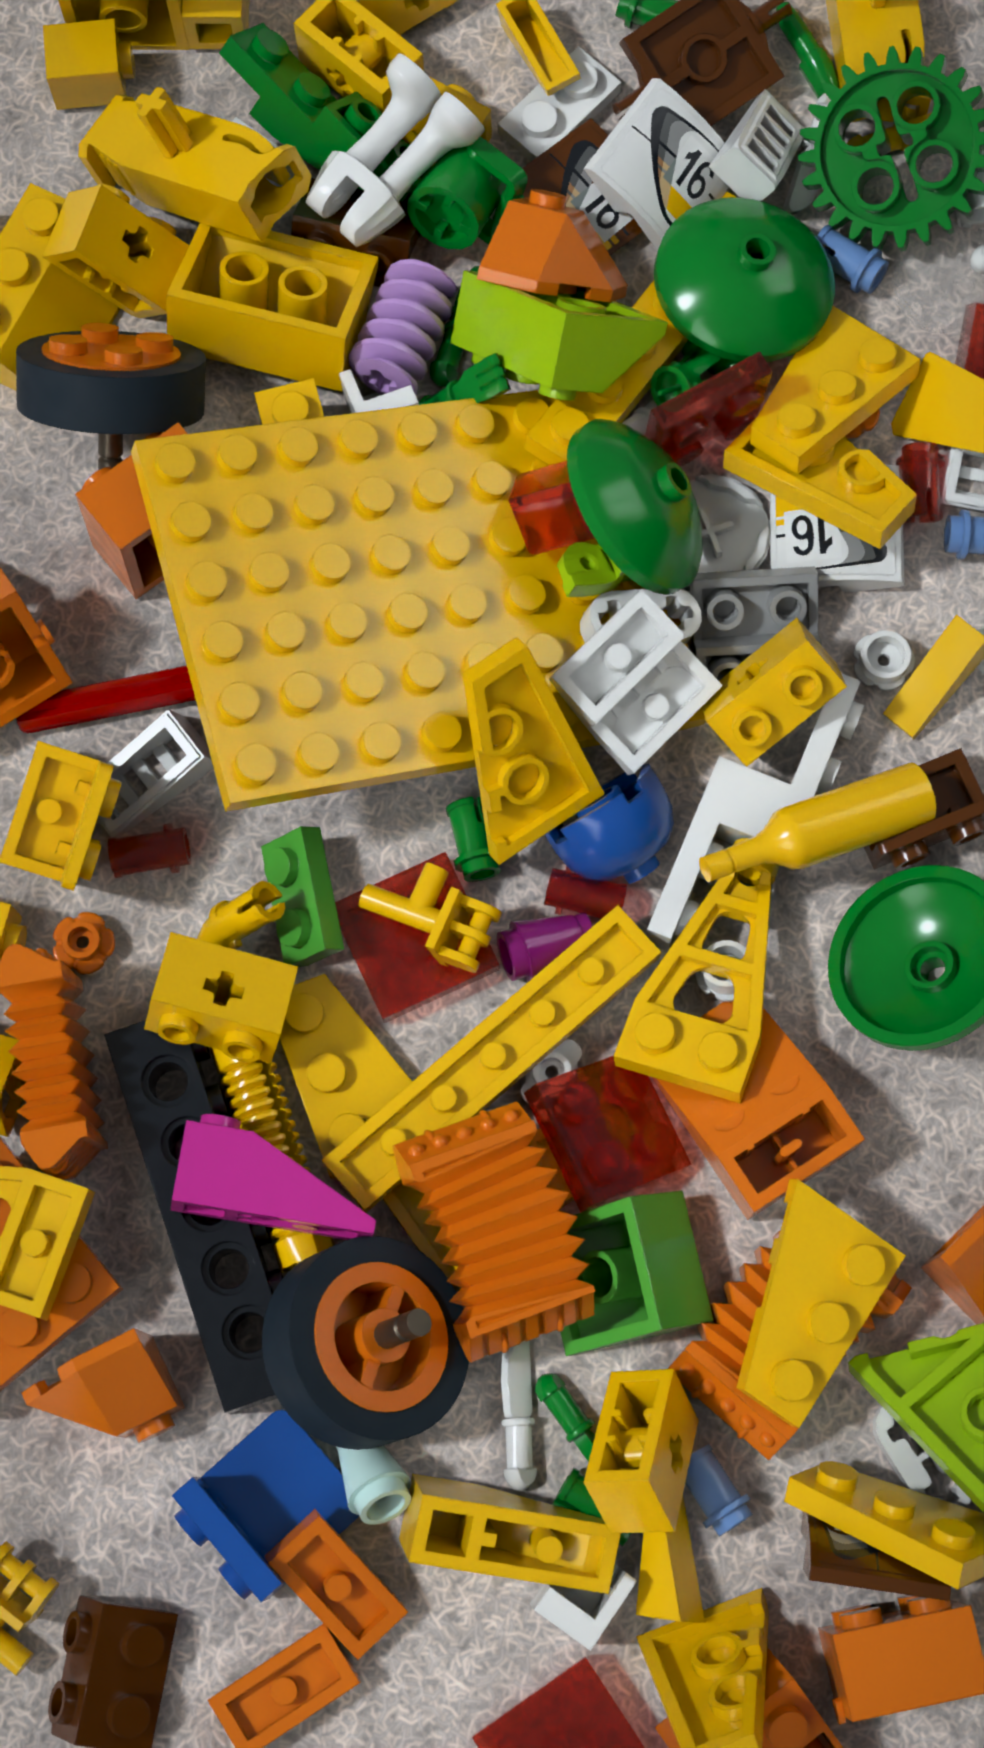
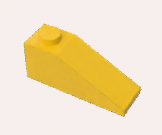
M412 1473L409 1489L411 1502L404 1511L399 1535L400 1544L410 1563L609 1594L621 1533H610L603 1518L479 1484Z

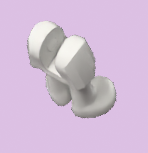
M401 53L396 55L386 70L392 97L385 111L347 152H331L322 165L305 202L321 217L328 218L335 214L360 186L364 192L346 213L340 226V233L355 247L372 241L397 224L405 216L399 200L411 185L448 151L472 145L485 131L479 119L461 101L446 91L441 95L432 79L417 64ZM430 113L425 127L400 157L380 177L373 173L400 140Z

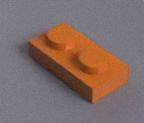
M316 1509L265 1555V1559L271 1568L357 1660L408 1613L404 1604Z
M323 1623L207 1701L235 1748H263L361 1683V1679L334 1634Z

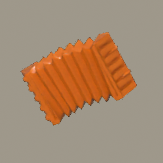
M12 944L5 949L0 962V993L12 1003L4 1015L16 1022L5 1032L20 1040L8 1051L22 1062L11 1074L26 1082L14 1092L27 1102L16 1111L29 1120L20 1129L21 1144L43 1173L62 1180L73 1179L78 1176L101 1150L108 1149V1142L97 1131L105 1122L93 1110L102 1100L90 1089L98 1078L86 1068L95 1055L81 1043L91 1031L77 1021L87 1009L74 1002L84 991L82 980L61 960H56L46 949L37 948L33 951L20 944Z
M517 1101L490 1111L481 1110L479 1115L434 1131L425 1130L423 1135L393 1145V1152L403 1186L424 1193L417 1209L433 1211L425 1223L441 1227L434 1242L451 1247L441 1263L458 1267L447 1282L461 1287V1289L449 1302L465 1306L459 1318L454 1322L453 1327L470 1363L480 1360L486 1355L490 1356L498 1352L507 1353L509 1348L519 1345L523 1341L527 1342L537 1338L541 1334H547L555 1330L562 1332L564 1327L595 1315L594 1292L596 1290L594 1285L577 1279L590 1264L572 1257L586 1239L567 1234L578 1216L560 1211L571 1192L548 1187L559 1169L537 1166L548 1148L529 1146L538 1130L534 1120H531Z
M780 1231L773 1236V1241L774 1238H779ZM759 1246L754 1251L757 1264L743 1263L739 1268L742 1282L727 1281L722 1286L727 1303L713 1302L710 1305L714 1323H701L697 1326L703 1341H691L668 1369L675 1370L681 1384L691 1392L692 1398L695 1399L697 1397L737 1433L738 1439L743 1438L769 1461L799 1428L790 1426L736 1388L756 1308L762 1305L772 1264L768 1263L772 1248ZM896 1273L859 1332L868 1334L876 1330L872 1317L886 1319L892 1316L904 1303L912 1287L903 1279L897 1278ZM858 1334L851 1345L860 1342Z

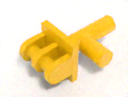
M425 863L410 898L372 884H367L364 887L359 899L360 908L429 933L430 935L425 947L439 964L447 967L450 964L468 972H477L480 963L475 958L480 947L487 948L491 937L486 933L491 922H499L502 915L499 909L463 895L459 889L454 887L450 888L441 910L434 908L449 872L431 863ZM471 914H472V915H473V916H472V919H471L469 925L467 926V923H468V921H469V919H470V917H471ZM460 939H461V940H462V941H461V944H460L458 950L456 951V948H457V946H458V944H459V941H460Z
M6 1541L0 1546V1573L7 1577L10 1582L0 1575V1663L17 1676L29 1663L34 1653L2 1627L7 1623L19 1632L35 1621L44 1611V1606L55 1593L60 1583L52 1577L47 1582L34 1572L37 1565L30 1559L23 1564L12 1555L15 1547ZM21 1589L33 1599L31 1600L28 1596L21 1592Z

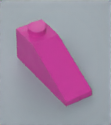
M203 1114L201 1115L200 1122L186 1120L171 1201V1211L344 1240L362 1236H373L376 1224L374 1218L254 1131L240 1129L241 1121L224 1115Z

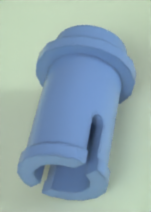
M830 225L824 226L816 237L821 243L835 251L834 253L824 247L830 259L833 272L851 283L850 289L855 293L860 292L861 289L868 294L874 292L884 278L889 266V262L881 258L882 251L876 247L869 251L835 231Z
M961 510L958 516L948 515L944 528L945 552L956 553V558L962 560L966 558L967 554H984V517L970 516L968 510Z
M708 1444L691 1454L685 1484L708 1518L703 1522V1525L706 1529L712 1526L720 1537L753 1514L746 1505L751 1500L748 1494L743 1496L739 1494L712 1452V1447Z

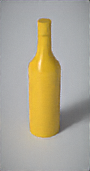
M913 762L906 763L779 808L772 814L763 830L756 836L725 848V850L722 849L700 857V870L705 880L711 882L762 864H777L791 870L805 869L934 820L937 809L935 795L924 771Z

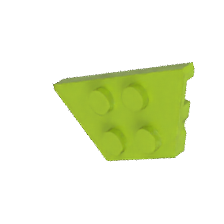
M984 1323L959 1329L954 1335L946 1338L931 1336L907 1342L908 1349L870 1359L868 1353L856 1355L848 1361L849 1372L984 1513Z

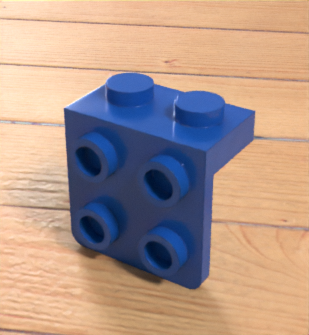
M285 1410L273 1412L202 1477H192L172 1495L182 1508L174 1517L183 1530L200 1547L209 1540L226 1560L218 1570L228 1584L244 1600L253 1593L260 1602L270 1599L286 1584L267 1563L265 1555L314 1509L324 1517L339 1535L360 1517L352 1513L348 1508L340 1470L311 1436Z

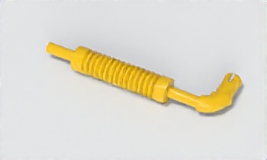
M260 881L233 900H224L217 903L211 908L209 917L203 923L197 939L238 949L243 946L241 939L268 923L277 921L283 916L285 902L278 903L265 910L266 905L282 897L281 892L270 882ZM213 1001L217 1005L226 1006V1004ZM211 1048L218 1074L225 1075L221 1079V1084L224 1087H228L224 1094L225 1097L232 1099L228 1106L229 1109L236 1110L232 1114V1118L241 1121L240 1129L254 1131L311 1173L309 1167L303 1166L308 1161L307 1157L299 1155L304 1149L303 1144L295 1143L300 1138L298 1132L292 1131L296 1126L294 1120H289L293 1114L292 1110L284 1108L289 1101L287 1097L281 1096L285 1091L284 1086L278 1085L281 1076L278 1073H273L278 1068L275 1062L270 1064L259 1060L241 1062L228 1057L222 1050ZM273 1228L269 1233L270 1238L278 1239L273 1245V1249L281 1272L290 1271L304 1259L335 1245L332 1237Z

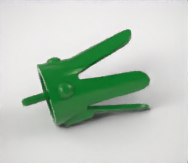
M695 346L679 362L673 361L654 372L651 379V394L661 410L669 414L679 415L694 409L696 406L718 407V402L698 400L732 392L737 389L739 382L736 378L731 377L701 380L700 375L723 358L706 351L687 361L697 351Z

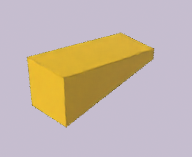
M502 0L496 3L502 28L547 96L581 79L578 69L537 0Z
M956 614L883 712V715L914 740L984 659V635Z
M682 1496L675 1532L643 1533L636 1615L679 1622L705 1623L684 1497Z

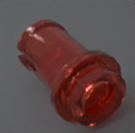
M914 442L906 444L901 448L902 456L896 459V465H899L902 469L903 482L917 494L914 513L905 522L914 523L915 516H919V523L938 522L943 519L940 468L946 464L945 457L939 453V446L936 443Z
M168 823L163 825V831L108 839L109 861L115 878L170 868L173 874L180 873V866L191 865V850L185 827L174 829L172 824Z
M567 866L565 870L552 867L543 905L555 907L554 914L561 915L562 909L580 914L586 913L589 916L602 919L617 905L621 908L623 907L627 884L587 880L573 873Z

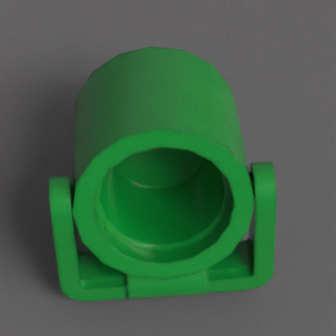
M479 137L470 146L454 148L448 151L425 172L408 199L407 212L418 232L435 245L446 249H464L471 246L477 237L489 244L508 201L524 198L523 193L528 177L518 164L487 140ZM495 210V213H494V216H493V220H492V219L490 218V216L492 215L493 211Z

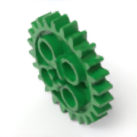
M891 46L887 53L885 65L878 66L872 55L867 52L864 54L865 72L857 75L850 67L843 65L841 70L846 84L841 89L826 82L822 85L831 101L827 107L816 104L809 105L808 110L819 121L818 127H808L800 130L802 138L814 144V149L799 154L798 161L804 166L816 167V171L803 179L802 183L807 190L823 188L824 191L815 199L812 205L818 212L836 207L828 223L835 231L851 221L850 240L858 243L867 231H871L873 247L881 250L886 243L888 235H894L897 246L902 252L907 250L910 234L916 232L926 246L931 245V227L936 224L948 234L954 233L953 223L949 215L955 210L968 217L974 214L965 198L968 193L984 195V183L976 178L978 172H984V155H982V150H984V132L980 131V128L984 127V108L973 110L983 98L984 93L980 85L962 92L961 89L968 77L965 68L960 67L946 77L947 60L945 55L940 53L930 66L926 67L924 66L921 48L915 47L908 63H901L895 47ZM922 95L934 101L933 111L925 121L912 124L902 119L904 105L911 98ZM882 98H886L889 101L894 123L905 145H910L905 148L904 154L918 192V198L912 202L907 200L898 166L890 155H884L891 151V143L878 109V102ZM859 118H867L875 122L874 134L867 143L861 146H851L845 143L844 135L846 128L851 122ZM942 153L952 158L951 172L943 180L932 183L921 178L920 170L922 163L932 154ZM884 175L893 179L894 188L886 201L873 205L863 200L864 186L871 178Z

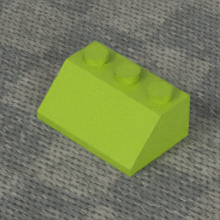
M464 270L450 343L473 353L471 361L475 364L491 354L498 353L502 362L501 367L506 369L505 378L525 384H540L538 393L541 395L571 401L575 400L577 391L603 393L665 336L668 322L616 301L610 303L588 300L584 298L585 289L577 287L576 294L558 293L557 296L535 294L478 280V271Z

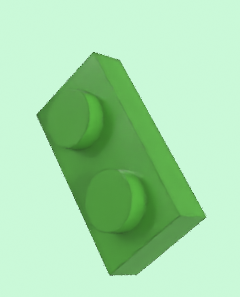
M300 826L261 846L267 881L276 886L282 894L281 898L272 902V906L285 902L283 916L275 921L283 963L298 966V968L309 966L344 950L320 827Z

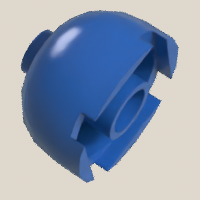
M649 763L642 766L638 778L635 773L627 775L624 772L602 784L601 787L605 793L603 796L577 812V818L565 826L561 823L545 834L556 854L571 871L587 880L601 882L623 875L627 883L631 884L644 878L660 865L655 854L670 839L674 826L673 808L665 788Z

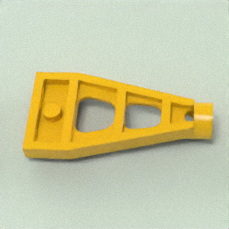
M740 838V839H737V840L734 842L733 845L738 844V843H740V842H742V841H745V840H747V839H750V838ZM762 864L732 873L717 880L635 997L614 1053L615 1066L741 1103L761 1046L772 884L775 882L780 865ZM740 881L754 886L743 885ZM720 916L750 925L746 951L742 959H736L702 948L713 924ZM703 971L731 980L734 986L733 1012L725 1023L721 1024L675 1010L673 1005L675 997L688 978L694 973Z
M0 1166V1198L6 1200L11 1207L0 1237V1305L45 1321L48 1320L94 1198V1191L29 1168Z

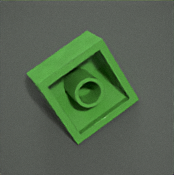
M683 1190L629 1196L574 1214L578 1218L567 1234L586 1239L572 1257L590 1264L577 1279L594 1285L596 1290L594 1292L595 1315L564 1327L561 1337L566 1356L668 1334L694 1327L701 1323L714 1321Z

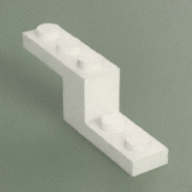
M842 674L847 687L823 705L791 784L719 756L647 928L646 936L655 946L668 951L674 935L679 936L700 906V903L690 900L698 877L705 880L700 870L699 858L724 849V846L713 842L715 837L734 844L740 838H752L763 830L772 814L779 808L813 797L816 792L821 794L831 790L842 761L830 757L838 736L851 740L865 706L853 701L860 685V680Z

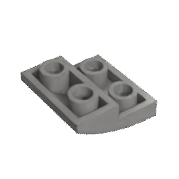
M815 566L697 573L696 578L690 584V594L698 602L702 616L700 627L692 636L693 654L718 681L795 618L802 622L822 646V641L818 634V572Z

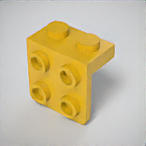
M37 741L0 856V863L60 881L62 888L72 891L75 889L78 878L90 881L102 846L99 840L91 838L98 816L111 818L122 784L120 780L111 778L114 766L110 763Z

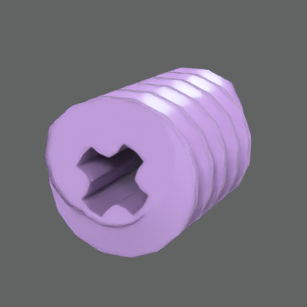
M416 259L399 260L390 265L384 276V283L375 296L376 302L373 303L366 316L367 322L364 323L359 331L358 342L355 343L349 354L351 369L356 377L367 387L383 395L411 385L415 395H417L419 388L416 381L422 380L428 370L425 361L430 360L436 352L434 341H438L445 331L443 322L448 321L453 313L452 303L449 299L456 295L458 288L447 274L427 262Z

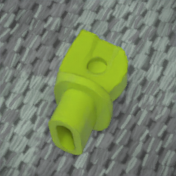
M576 542L567 548L557 563L563 580V589L567 597L599 595L616 589L621 582L632 581L613 563L599 544Z

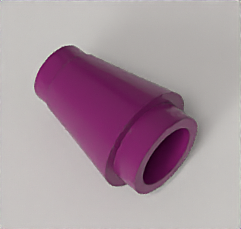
M581 913L574 916L565 915L511 921L509 929L498 932L496 936L500 959L509 979L516 981L525 978L529 982L593 927L587 914Z

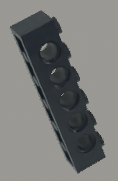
M144 1020L106 1033L104 1036L224 1413L234 1414L277 1398L266 1373L262 1348L252 1353L241 1351L235 1340V1332L243 1319L249 1316L265 1317L269 1301L284 1277L280 1268L268 1271L261 1246L272 1243L268 1227L224 1219L214 1225H202L198 1223L194 1214L171 1211V1201L179 1163L175 1148L177 1141L184 1134L186 1120L200 1122L201 1115L203 1114L231 1116L219 1082L208 1086L200 1063L211 1059L209 1048L196 1043L179 1045L168 1042L161 1038L158 1033L144 1030L146 1022ZM173 1070L186 1073L188 1078L187 1088L179 1098L172 1101H163L157 1098L156 1085L162 1075ZM238 1253L244 1255L249 1266L248 1275L244 1282L235 1288H221L215 1278V1269L218 1262L228 1254Z

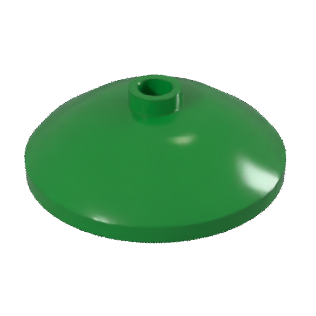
M730 197L710 200L696 205L680 215L671 224L662 238L655 258L654 284L657 297L666 316L677 330L692 343L724 359L745 363H763L780 360L795 354L816 338L822 330L834 303V272L827 252L821 242L799 219L785 210L766 202ZM749 254L756 255L761 259H755L751 257Z
M595 419L576 430L569 441L567 449L568 475L579 510L598 544L624 574L649 591L669 595L690 585L696 578L699 570L703 541L698 506L686 473L661 447L628 425L608 419Z
M941 865L918 866L899 871L880 880L867 889L850 906L841 919L832 939L828 958V978L833 998L839 1010L856 1030L870 1040L885 1047L906 1051H922L935 1049L958 1041L984 1023V880L968 871L955 867ZM945 967L944 973L938 979L928 981L929 973L933 969Z

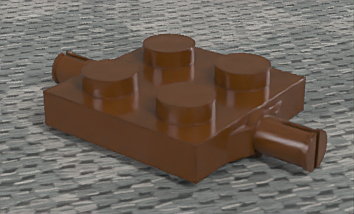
M740 0L678 1L619 42V45L637 72L640 87L620 101L613 103L614 113L618 115L630 107L652 78H659L686 100L712 127L759 95L764 89H768L785 77L769 51L765 31L792 15L790 3L769 15V12L786 0H768L753 11Z

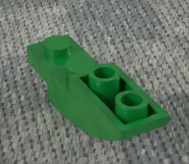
M264 23L231 35L219 52L260 96L249 114L280 143L295 146L301 158L318 170L321 169L332 151L347 152L382 115L376 105L364 99L358 92L337 100L330 93V89L325 81L311 73L289 50L288 44L283 37L270 30ZM401 139L373 173L380 177L410 144ZM425 173L411 185L399 201L404 202L409 199Z

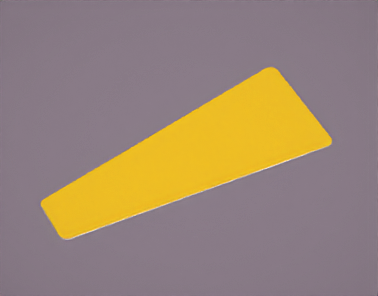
M932 352L926 353L919 367L918 378L911 382L891 422L893 435L984 453V379Z

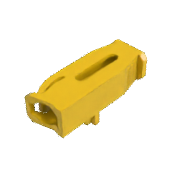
M826 0L839 89L846 84L841 67L847 65L857 75L865 72L864 54L867 52L872 55L878 66L886 64L887 53L891 46L895 47L901 63H908L915 47L921 48L924 57V34L918 0ZM921 95L908 100L906 104L916 105V107L911 109L904 106L902 119L908 121L927 114L931 98ZM880 99L878 109L882 121L894 122L888 99ZM859 118V119L854 120L853 122H856V121H859V120H862V119H867V118Z
M156 87L151 95L141 93L136 101L133 97L127 95H115L81 140L78 150V157L97 184H106L113 187L118 184L148 206L261 243L269 235L274 223L308 192L312 177L295 146L285 144L274 148L266 138L246 126L174 105L166 90L161 87ZM287 165L290 166L293 173L295 174L294 177L290 180L289 178L291 176L285 168ZM267 179H269V180H271V181H274V182H276L277 184L282 185V186L277 187V186L273 185L272 183H270Z

